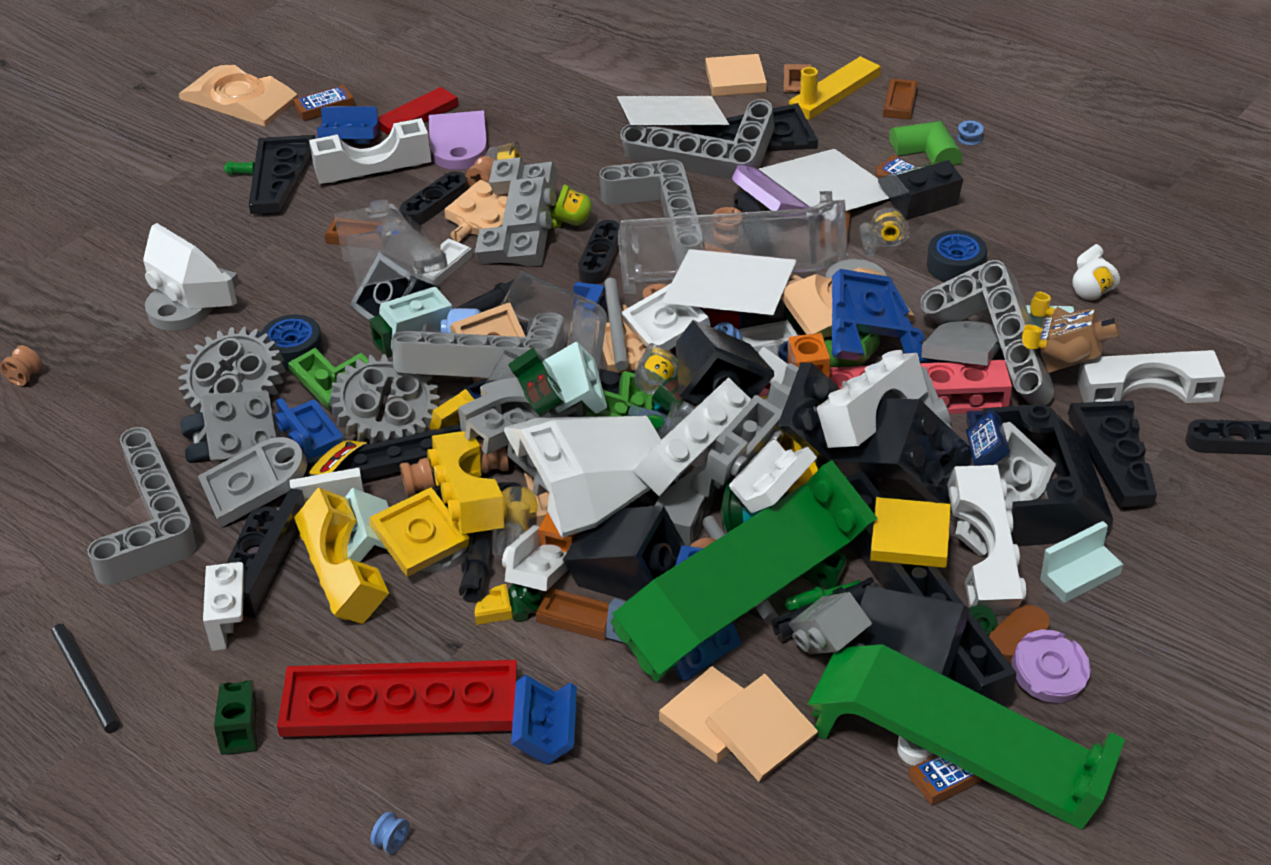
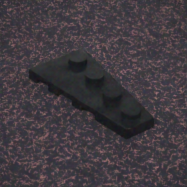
M798 103L773 108L775 126L766 150L817 149L818 139ZM744 114L726 118L729 125H692V133L734 141Z
M315 135L258 139L249 198L250 214H271L281 211L311 155L309 140L316 139Z
M1133 400L1071 403L1068 415L1079 435L1085 441L1092 458L1120 507L1153 505L1157 492L1150 465L1145 463L1144 455L1146 449L1144 442H1140L1138 432L1140 426L1138 419H1134L1133 416L1135 409Z

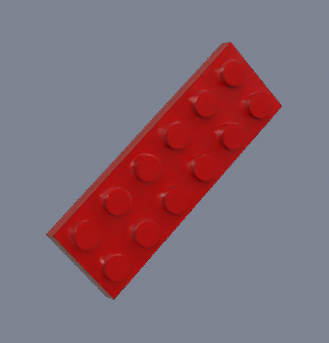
M517 660L287 666L277 724L279 737L512 731L515 689L518 678Z

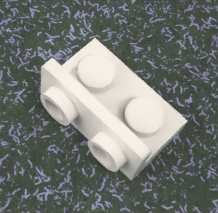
M772 440L730 483L729 487L747 509L754 513L774 505L817 457L809 447L793 452L791 449L785 451L776 440Z
M533 525L524 534H521L515 542L507 546L504 551L502 566L506 568L505 582L547 591L568 571L563 562L567 552L561 551V548L555 545L539 546V526Z
M242 562L206 566L203 623L212 651L227 649V634L233 633V623L243 620L244 566Z

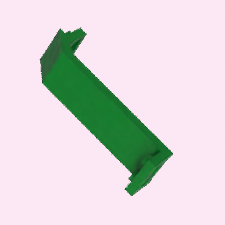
M831 460L823 465L804 485L654 579L612 613L614 617L610 622L614 626L618 638L626 643L637 657L641 669L649 674L656 683L702 643L855 541L878 518Z
M883 644L845 647L838 652H834L807 704L814 708L811 715L818 718L814 726L818 730L816 736L826 740L838 716L842 714L862 716L1080 830L1084 828L1102 804L1125 742L1124 738L1110 732L1101 745L1094 742L1089 750Z

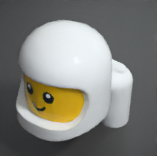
M1097 244L1078 257V270L1075 272L1072 280L1073 288L1077 295L1089 301L1100 298L1104 293L1115 289L1120 284V276L1117 269L1101 257L1104 252Z

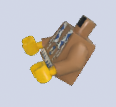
M1036 292L1030 305L1032 315L1037 317L1047 315L1049 317L1044 318L1042 328L1026 324L1022 333V342L1028 349H1040L1047 372L1050 373L1099 357L1102 354L1104 341L1120 337L1121 333L1115 317L1099 321L1094 309L1072 313L1058 306L1055 309L1049 306L1051 301L1050 295L1044 292Z

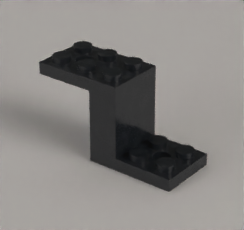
M800 363L778 423V427L803 448L809 447L817 457L816 459L823 465L832 460L844 476L864 472L868 478L905 480L929 502L951 504L947 483L954 467L969 466L971 464L972 454L970 446L920 399L881 398L876 412V432L859 446L828 448L816 408L829 399L828 395L830 393L840 390V388L813 363Z

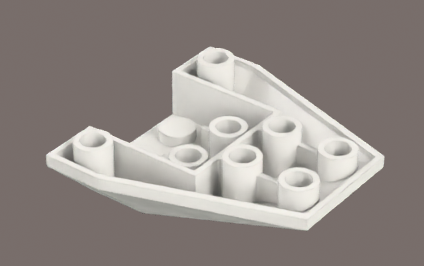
M647 416L535 418L504 427V432L516 455L521 457L529 454L549 491L547 511L561 537L595 528L651 489L633 472L650 450L661 441Z

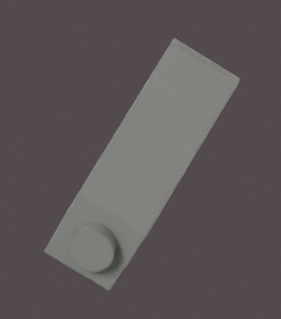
M707 461L666 489L659 496L655 506L664 505L685 546H690L696 541L703 526L702 521L707 517L719 492V488H717L707 498L691 487L692 477L696 472H701L706 467Z

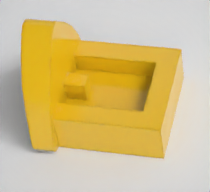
M465 389L433 410L429 428L435 430L459 424L458 407L473 401L474 398Z

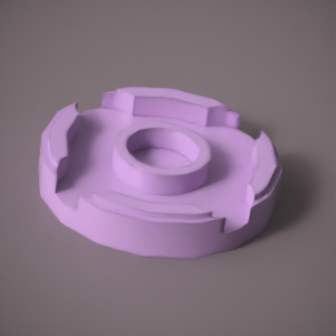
M1040 629L1030 632L1023 637L1014 650L1011 663L1017 673L1016 680L1031 696L1042 701L1063 703L1073 700L1084 690L1091 673L1089 658L1076 641L1073 640L1071 643L1068 639L1063 638L1065 634L1055 630Z

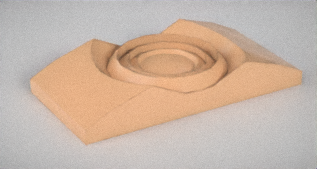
M220 65L213 67L181 91L179 98L261 126H267L293 104V99L298 98V94L272 76L257 78L245 73L236 65Z
M858 267L852 270L884 276L883 273L872 269ZM814 274L786 286L781 300L806 334L821 333L823 338L832 336V278ZM909 309L910 312L906 316L910 322H913L916 316Z

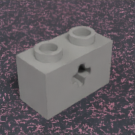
M845 592L821 597L788 624L794 631L792 634L794 641L803 651L810 654L838 652L869 627L872 622L852 594Z

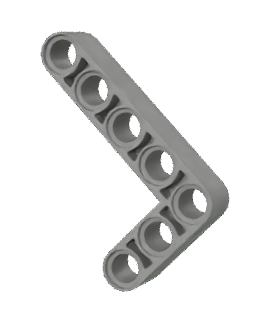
M756 99L750 102L734 141L650 125L627 124L620 133L624 153L629 160L636 162L677 160L683 164L685 171L733 180L732 176L738 165H745L759 170L774 131L773 107L765 99Z
M660 160L613 165L601 169L599 172L600 199L605 204L619 205L660 200L675 260L679 267L689 249L703 250V234L685 169L681 162L677 160Z
M999 260L988 261L925 292L920 301L921 308L938 326L948 322L962 321L988 308L1016 391L1029 405H1046L1052 400L1054 387L1040 349H1028L1022 342L1024 326L1026 324L1032 325L1018 281L1003 262ZM1038 384L1033 390H1030L1032 386Z
M541 313L536 315L527 337L421 331L398 332L392 335L393 369L399 373L499 379L517 378L511 372L508 364L534 347L544 360L564 349V318L557 313Z
M143 427L126 430L120 437V443L127 467L151 520L101 537L89 545L87 551L95 577L103 585L117 584L192 556L197 549L190 517L151 433Z

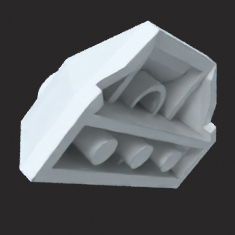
M158 223L152 225L143 261L147 272L145 273V278L153 289L160 290L172 301H177L188 309L233 306L237 303L233 281L227 273H221L215 263L196 246Z

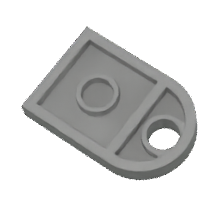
M218 268L221 273L225 272L232 278L234 287L239 283L237 273ZM155 289L145 302V310L149 322L154 327L167 331L183 330L195 326L215 308L188 309L179 302L172 301L158 289Z
M974 321L948 322L938 326L922 344L921 358L987 366L1001 346L994 325Z
M285 437L271 438L200 474L198 478L216 519L224 527L290 491L289 480L303 478L307 469V459L299 444L294 440ZM293 456L288 462L282 463L286 458Z

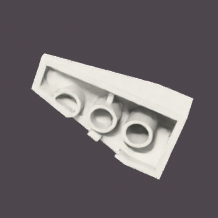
M1011 422L1003 424L1010 453L995 465H998L1000 479L1004 478L1006 481L1007 496L1005 505L1006 510L1011 511L1014 501L1033 500L1041 496L1046 489L1056 464ZM973 458L969 466H974ZM958 518L955 535L977 555H985L988 552V548L981 532L968 521Z

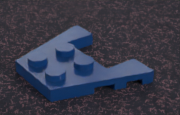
M839 269L832 275L833 358L858 360L864 355L858 332L899 337L904 353H918L920 364L939 363L936 359L921 358L922 342L926 338L919 328H913L906 315L910 311L890 277L846 269Z

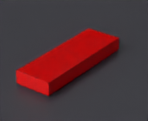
M439 87L379 116V129L389 135L394 123L422 118L424 123L429 120V115L443 114L457 107L458 97Z

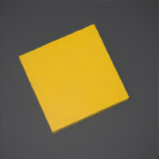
M432 487L369 517V526L406 577L469 546V536L461 534L456 521L451 522L447 507Z
M876 497L875 515L878 519L874 522L870 561L946 568L951 504Z

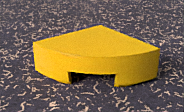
M506 584L489 590V594L476 604L474 612L476 625L513 619Z

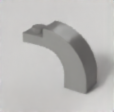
M517 378L501 379L480 386L481 397L458 407L461 431H465L467 419L492 408L501 415L520 408L531 418L539 416L527 401ZM579 401L560 413L553 408L544 416L546 418L583 417L582 402Z

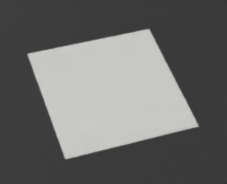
M617 96L630 125H729L712 96Z
M836 149L759 168L761 172L823 217L889 199L878 183V178Z
M689 249L661 303L774 315L796 260Z

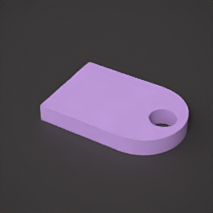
M484 111L429 115L431 158L435 164L446 169L461 170L474 166L475 161L481 156H487Z
M737 166L732 176L733 181L774 213L816 220L819 213L766 174L753 167Z

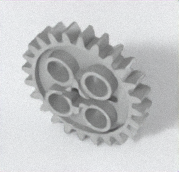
M230 327L228 335L225 336L219 330L215 340L208 336L205 337L207 345L203 347L196 344L194 347L198 353L196 355L187 354L186 357L190 364L181 365L180 367L184 375L178 377L182 384L179 390L184 396V401L189 408H192L194 413L203 412L201 398L205 394L266 390L269 394L277 395L278 391L274 385L283 383L280 374L285 372L282 364L284 358L275 341H271L268 334L261 336L258 329H254L249 333L246 327H243L239 334L236 333L233 327Z
M385 354L382 355L381 361H376L372 355H369L368 363L365 364L360 359H356L355 368L346 365L345 374H337V382L332 383V393L330 396L332 417H338V427L346 426L347 436L358 433L357 441L362 442L365 438L370 439V444L426 432V428L430 426L433 410L439 407L440 396L437 395L438 387L437 385H431V375L422 377L423 374L399 373L393 369V361H388ZM389 380H392L393 383L390 395L387 397L383 419L381 422H377L380 407L384 401L387 383Z

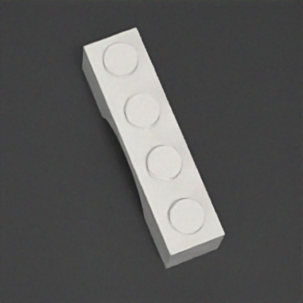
M422 118L394 123L389 136L382 143L366 149L351 147L345 144L338 135L309 140L314 170L319 184L335 183L339 180L353 177L361 178L368 174L391 172L394 169L408 166L415 167L431 162L428 132Z
M902 350L887 352L882 355L883 359L880 362L867 366L862 375L849 379L847 386L828 395L829 399L816 408L828 448L859 446L876 432V412L881 398L919 399L928 392L918 353L903 354Z
M1214 350L1101 356L1080 363L1077 384L1083 402L1121 401L1127 393L1133 390L1158 388L1175 394L1185 403L1219 402L1225 375Z
M728 377L655 445L633 472L660 496L715 441L750 402L751 398Z
M998 465L956 466L947 483L952 514L974 525L983 535L988 548V557L984 561L972 566L965 580L969 607L982 605L990 608L995 615L1011 614L1019 607L1022 600L1026 598V583L1024 578H1019L1017 566L1020 561L1018 545L1013 544L1011 536L1013 516L1011 511L1006 510V481L1004 478L1000 479Z

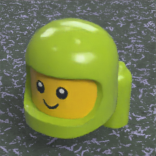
M564 184L558 201L552 206L551 228L561 227L562 222L574 226L584 224L592 210L590 198Z

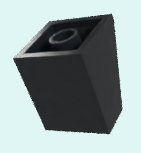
M692 320L676 341L679 397L696 404L702 403L728 377L752 399L755 395H759L775 376L774 370L751 344L698 321Z
M664 505L623 508L595 528L579 532L564 556L563 562L578 587L628 601L654 579L675 567L680 549L685 544Z

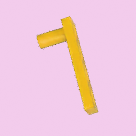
M860 56L818 82V70L814 67H805L801 70L800 94L789 100V105L798 103L806 119L811 120L881 75V66Z

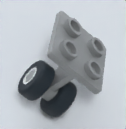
M266 390L205 394L201 398L203 412L188 415L180 421L182 435L186 438H193L194 444L185 449L186 461L189 463L211 460L213 462L227 461L262 441L276 438L269 393Z

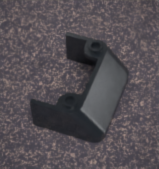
M1043 404L983 408L982 416L993 409L1000 415L1002 424L1011 422L1039 449L1047 448L1051 460L1056 464L1054 469L1057 478L1051 479L1047 483L1045 490L1046 499L1014 501L1012 503L1013 530L1011 536L1013 544H1017L1018 547L1057 544L1102 521L1108 525L1106 537H1108L1112 528L1113 516L1083 438L1054 410Z

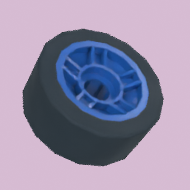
M953 230L939 233L930 240L928 246V271L936 279L943 282L953 279L986 263L988 251L986 244L979 236L966 231Z
M291 314L278 317L265 325L260 333L261 336L268 334L270 340L275 341L284 358L282 364L285 371H289V362L314 348L321 354L324 351L319 324L314 319L305 315Z

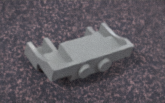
M521 157L493 161L489 185L495 195L508 193L502 227L479 229L475 254L481 265L514 263L526 267L542 266L548 229H551L552 226L551 210L552 206L556 203L555 188L558 172L553 162L524 165Z
M790 362L786 366L782 384L774 381L771 384L766 400L755 395L715 439L714 450L712 449L708 454L706 467L701 472H696L692 477L691 487L709 498L717 488L723 489L732 476L737 477L768 442L776 440L780 444L784 433L778 427V423L799 367Z
M492 408L467 419L465 438L468 440L478 436L484 438L482 451L486 454L508 445L507 456L534 477L533 493L539 496L548 491L529 454L518 457L504 432V427L535 418H531L520 408L513 409L502 415ZM537 416V417H535V418H546V417H545V416H542V417Z

